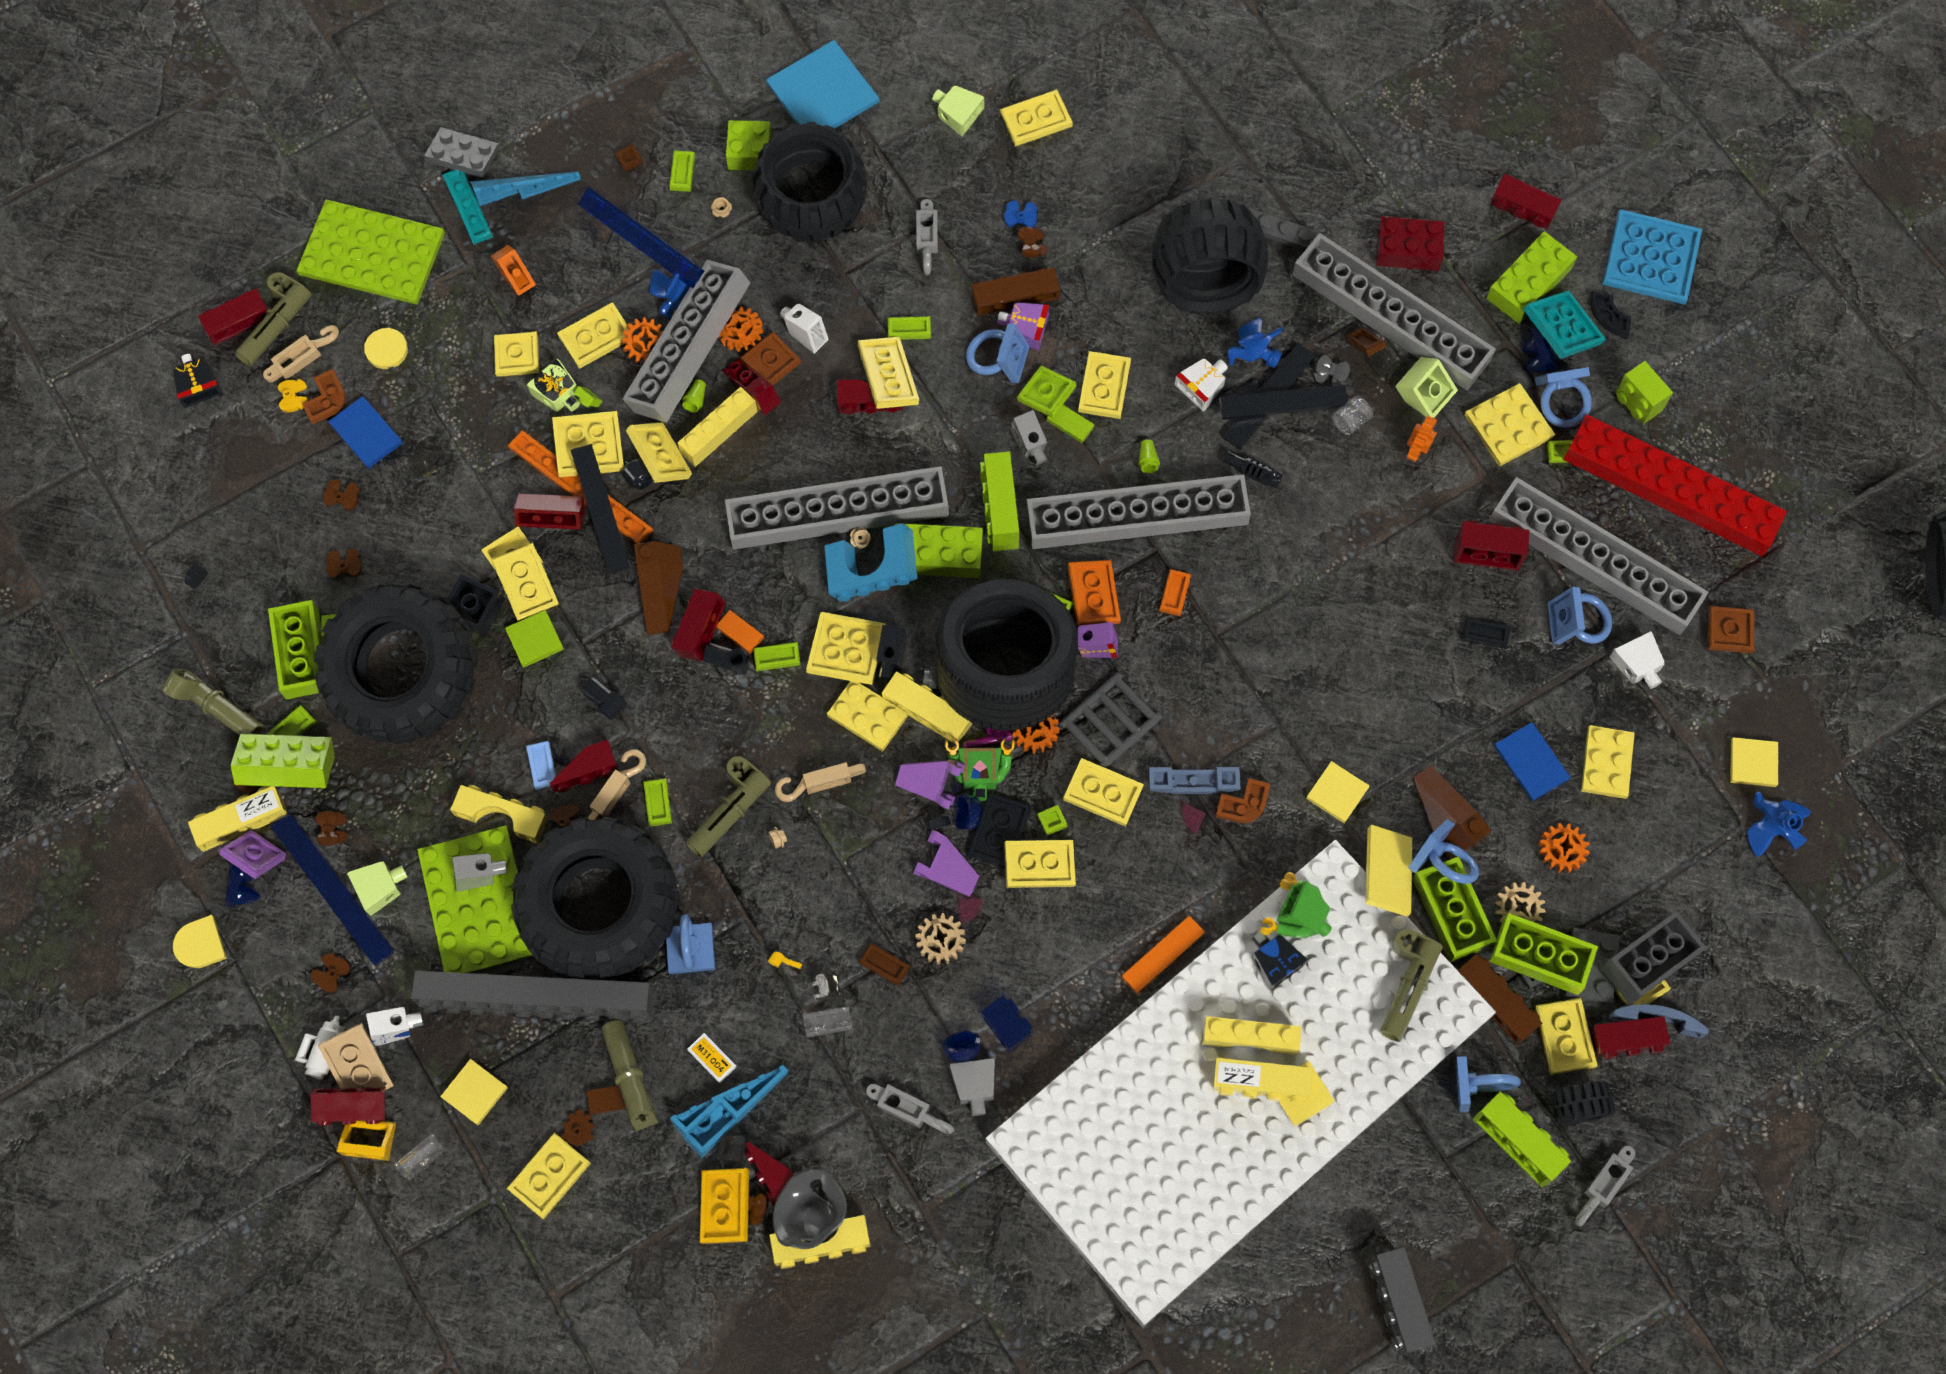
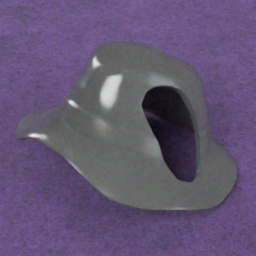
M811 1169L797 1173L787 1182L776 1201L773 1211L774 1230L780 1244L798 1249H811L820 1245L843 1223L847 1208L846 1199L842 1189L832 1175L822 1170ZM817 1179L822 1181V1189L833 1205L813 1191L810 1186L812 1181Z

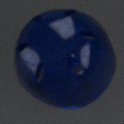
M967 794L958 796L955 823L957 828L971 830L980 824L983 809L982 803L977 797Z
M964 1030L948 1036L943 1041L942 1048L945 1055L955 1063L969 1062L976 1058L979 1053L980 1037L977 1032L973 1033L969 1030Z

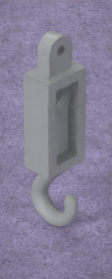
M924 199L921 202V210H916L917 253H923L924 274L927 276L931 274V253H938L937 210H933V202L929 199ZM921 221H933V224L930 227H924Z
M871 1084L867 1087L866 1093L868 1097L878 1102L877 1107L919 1129L924 1122L943 1133L952 1134L954 1132L952 1125L928 1113L931 1108L929 1104L888 1084L885 1089L876 1084ZM891 1095L900 1098V1104L896 1108L887 1105V1100Z
M1623 1147L1617 1155L1613 1153L1602 1166L1584 1192L1590 1199L1575 1219L1577 1226H1583L1598 1205L1603 1208L1609 1205L1633 1170V1167L1629 1165L1635 1157V1150L1632 1147ZM1611 1165H1615L1622 1171L1619 1178H1614L1609 1174Z

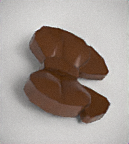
M1033 227L1019 229L1017 237L1023 241L1021 253L1025 257L1034 258L1039 255L1043 257L1047 253V246L1036 244V241L1044 238L1043 232Z
M339 479L332 480L327 484L328 488L323 495V502L327 507H331L336 503L342 504L347 511H351L356 507L358 503L357 493L360 491L355 483L350 482L344 492L340 491L341 481Z
M350 548L348 549L346 560L341 561L337 550L330 552L327 556L328 562L326 566L329 577L337 579L342 573H348L352 577L359 576L362 571V564L359 559L361 555L355 549Z
M568 803L567 807L555 808L550 813L549 818L552 822L557 823L559 829L571 825L570 818L574 817L580 809L576 805Z
M323 811L316 815L315 822L321 827V832L317 836V842L320 845L333 846L337 843L341 845L346 841L348 836L346 832L334 831L335 826L345 824L347 821L342 813Z
M332 953L321 957V961L329 968L326 973L315 969L311 973L312 982L314 984L317 983L323 991L329 993L337 991V980L341 975L348 974L351 968L346 960Z
M759 1194L756 1197L749 1195L748 1210L751 1211V1225H759L764 1220L762 1216L765 1215L769 1205L768 1197L765 1194Z

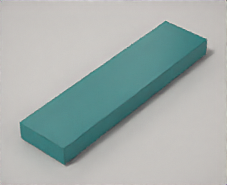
M452 170L442 174L473 245L492 238V233L465 173Z

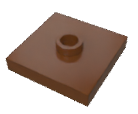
M771 332L741 357V361L773 386L801 364V359L774 332Z
M1709 606L1708 650L1753 654L1755 651L1754 609Z

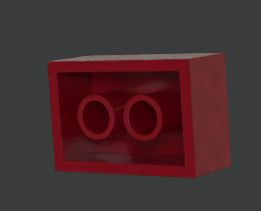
M1381 216L1377 231L1376 266L1439 271L1444 253L1445 221Z
M1474 520L1463 521L1455 538L1453 562L1519 571L1528 555L1530 530L1523 529L1520 526L1504 527L1497 523L1480 524Z

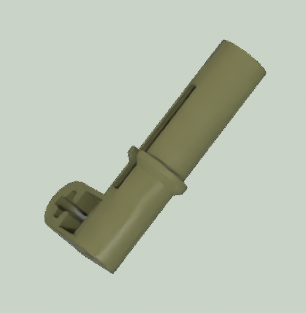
M281 272L273 273L267 279L268 288L273 298L278 301L272 309L266 311L267 315L235 352L236 357L250 367L254 365L282 330L289 328V322L312 296L305 286Z
M172 669L161 688L165 694L172 698L192 700L202 708L203 713L211 714L239 736L240 734L261 735L264 730L262 723L224 697V692L215 690L189 670Z
M733 757L727 763L729 780L737 788L729 797L722 799L723 803L685 842L688 848L700 858L716 844L739 818L743 819L745 817V812L771 785L770 780L743 757ZM741 769L743 770V775L745 777L750 773V775L744 781L742 779V773L740 772Z
M1402 929L1393 940L1392 946L1395 953L1409 960L1410 963L1405 974L1400 976L1401 984L1379 1031L1384 1037L1396 1042L1402 1041L1423 991L1428 990L1427 982L1443 948L1439 942L1411 929ZM1404 939L1408 940L1407 947L1403 946ZM1414 941H1417L1419 944L1415 953L1410 952ZM1417 970H1420L1419 978L1402 1014L1399 1012Z
M621 1020L610 1021L602 1026L601 1031L616 1073L615 1083L621 1089L630 1121L637 1132L659 1122L642 1081L644 1074L641 1069H638L624 1022Z

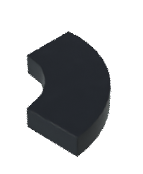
M1591 291L1590 305L1596 320L1610 333L1627 339L1630 332L1631 317L1617 309L1613 302V294Z

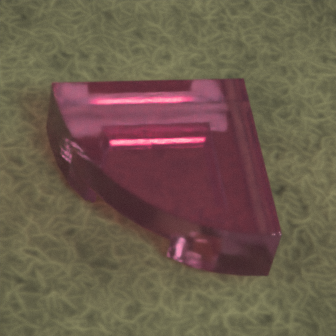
M1185 804L1183 810L1184 823L1193 834L1197 835L1206 813Z
M960 899V923L969 922L979 914L983 905V899Z

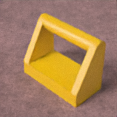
M356 1121L355 1124L345 1125L338 1143L337 1152L344 1156L389 1161L396 1123L380 1121L378 1124H366V1121ZM353 1127L386 1131L381 1147L350 1144Z

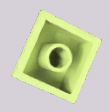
M1420 357L1395 386L1406 403L1425 417L1429 415L1433 418L1458 391L1440 360L1428 357Z

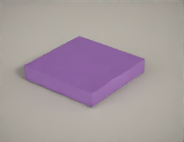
M249 830L221 848L219 854L254 879L285 860L286 857L285 852L253 830Z

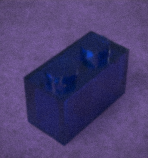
M1003 995L982 1010L981 1017L1007 1052L1010 1053L1031 1037L1030 1029H1032V1026L1025 1017L1020 1018L1016 1012L1018 1008L1011 999L1007 1000Z

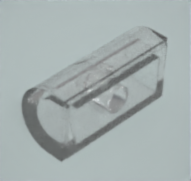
M849 1006L803 1014L806 1038L853 1030Z
M431 1133L394 1165L400 1174L409 1181L445 1152L446 1148Z

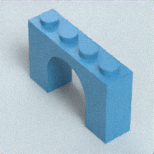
M903 523L884 528V559L875 572L866 576H859L857 572L855 548L853 545L845 540L825 545L829 595L838 601H849L851 597L867 596L870 592L876 590L885 591L891 586L907 585L909 581L916 580L917 570L913 530Z

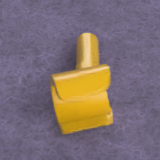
M774 952L768 960L771 965L777 968L782 962L801 969L802 963L790 960L780 952Z

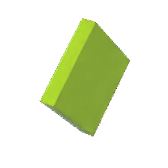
M1040 365L1017 396L1019 402L1054 418L1077 385L1075 381Z
M546 610L505 628L523 668L564 650Z

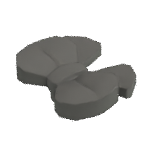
M1322 356L1317 362V373H1314L1315 380L1319 384H1323L1328 375L1333 376L1332 386L1344 385L1345 382L1343 381L1349 375L1350 365L1347 362L1332 363L1329 356Z

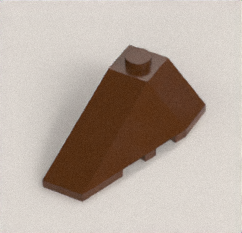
M657 541L634 544L647 635L670 632L675 609L674 605L679 591L680 578L683 573L681 547Z
M1429 766L1413 778L1433 832L1447 819L1455 824L1443 842L1456 845L1467 852L1488 837L1492 831L1478 812L1432 766ZM1444 852L1448 860L1457 857L1449 852Z

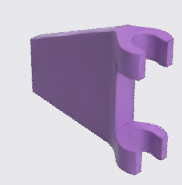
M954 760L902 764L895 785L933 800L940 806L949 809L950 805L954 804L955 796L943 793L948 773L959 776L960 773H963L965 764Z
M932 830L928 842L940 846L930 868L918 862L913 874L932 880L970 897L979 875L947 837Z

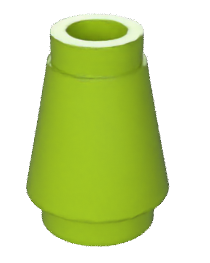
M694 380V383L682 398V405L687 411L698 412L702 408L706 387L704 381Z
M1144 440L1141 442L1138 466L1144 473L1156 472L1160 461L1152 440Z

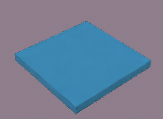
M835 40L766 79V84L797 125L816 122L818 125H829L836 128L880 102L879 97Z
M1620 209L1617 215L1602 285L1685 305L1688 300L1702 229Z

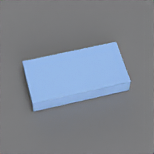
M549 741L527 745L526 748L535 789L550 787V782L556 777Z

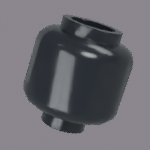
M631 457L624 462L625 466L622 469V476L632 489L643 490L652 484V476L641 458Z

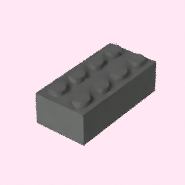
M1676 911L1611 958L1601 967V970L1626 1001L1632 1005L1698 956L1707 947Z
M1405 1247L1376 1255L1370 1260L1371 1265H1368L1371 1278L1376 1279L1378 1285L1376 1295L1379 1303L1384 1304L1386 1312L1383 1313L1386 1326L1392 1329L1393 1337H1391V1342L1395 1352L1398 1351L1399 1355L1402 1356L1435 1345L1436 1343Z

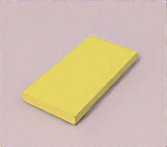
M900 337L858 340V349L876 409L918 405L919 397Z
M1374 825L1369 826L1367 829L1365 904L1406 917L1411 914L1412 870L1408 868L1412 862L1411 837Z

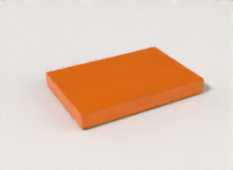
M1111 560L1069 562L1067 568L1076 626L1109 622L1119 624L1121 618Z

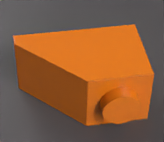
M507 245L490 256L501 275L518 296L536 285L514 248Z

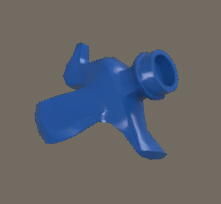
M679 259L673 278L669 279L659 270H655L651 277L650 294L668 299L660 307V313L669 321L672 318V311L679 307L695 280L692 278L689 283L685 282L683 272L686 260Z
M1258 317L1238 329L1239 344L1242 347L1231 346L1227 350L1229 364L1233 366L1237 357L1248 362L1262 358L1266 361L1267 366L1274 368L1282 353L1275 348L1269 349L1268 345L1272 338L1283 332V328L1280 326L1263 335L1261 332V318Z
M1761 792L1755 793L1753 804L1764 813V817L1747 830L1748 842L1755 856L1760 857L1763 855L1774 836L1777 835L1786 838L1794 850L1803 845L1807 839L1798 830L1803 825V819L1808 817L1811 811L1804 806L1787 800H1783L1780 803L1767 801L1763 798Z

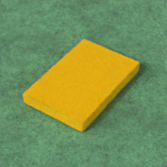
M749 1169L702 1170L700 1243L748 1242Z

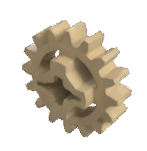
M1515 882L1511 883L1512 889L1507 886L1503 887L1504 894L1497 893L1500 901L1494 902V905L1499 906V910H1496L1494 913L1501 914V918L1498 920L1499 923H1502L1508 913L1532 922L1543 920L1539 913L1546 912L1545 909L1540 908V905L1544 904L1545 900L1538 899L1541 892L1534 893L1533 885L1526 888V883L1521 882L1518 887ZM1515 892H1524L1528 896L1521 898ZM1508 900V910L1505 911V902ZM1516 902L1524 904L1522 907L1523 912L1515 910L1517 908ZM1532 904L1535 907L1533 915L1530 912Z
M944 913L941 914L939 919L933 914L932 921L924 919L925 927L918 926L921 934H916V939L920 940L916 946L917 948H923L920 952L921 956L928 954V962L935 958L938 965L941 959H944L948 964L949 957L956 960V952H963V947L960 944H966V939L961 937L965 935V930H959L961 923L959 921L954 924L953 916H950L947 920ZM941 925L948 926V927H950L951 929L947 930V929H945L944 927H942ZM933 927L932 934L925 938L927 932ZM938 931L942 938H944V947L937 940ZM954 940H956L954 947L951 950H949L948 947L950 943L955 942ZM934 948L940 951V953H936L930 949Z

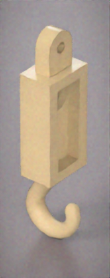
M330 325L320 331V335L323 336L330 331L331 333L326 337L316 340H310L305 334L271 358L274 364L263 373L266 381L274 382L281 376H284L287 380L320 357L321 354L317 348L332 343L338 337V327ZM289 359L293 360L287 367L283 368L281 366Z
M634 749L623 754L622 762H626L630 756H636L639 759V764L629 770L620 772L615 770L590 805L592 813L588 819L599 820L602 817H608L631 784L628 778L640 773L645 768L646 758L641 751Z
M847 762L803 774L798 787L790 795H785L781 790L783 784L791 782L790 777H784L777 782L775 794L781 801L791 802L806 789L807 793L811 794L851 783V777L865 773L866 768L864 764L848 767Z

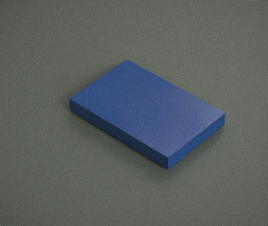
M363 396L328 421L331 427L368 469L403 444L402 440Z
M1533 723L1526 725L1494 745V748L1532 802L1571 778Z

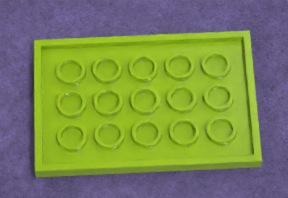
M325 200L298 266L297 273L301 276L418 305L445 231L443 228Z
M507 825L417 849L444 972L474 974L534 957L520 938L519 931L513 920L511 908L513 904L512 887L515 875L519 872ZM488 853L490 854L491 862L505 860L507 873L494 875V884L457 892L452 857Z

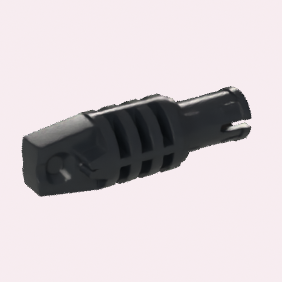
M1229 450L1223 460V463L1240 470L1242 475H1246L1254 481L1257 480L1261 484L1277 488L1282 480L1283 475L1268 465H1264L1262 462H1258V460H1253L1251 457L1244 458Z

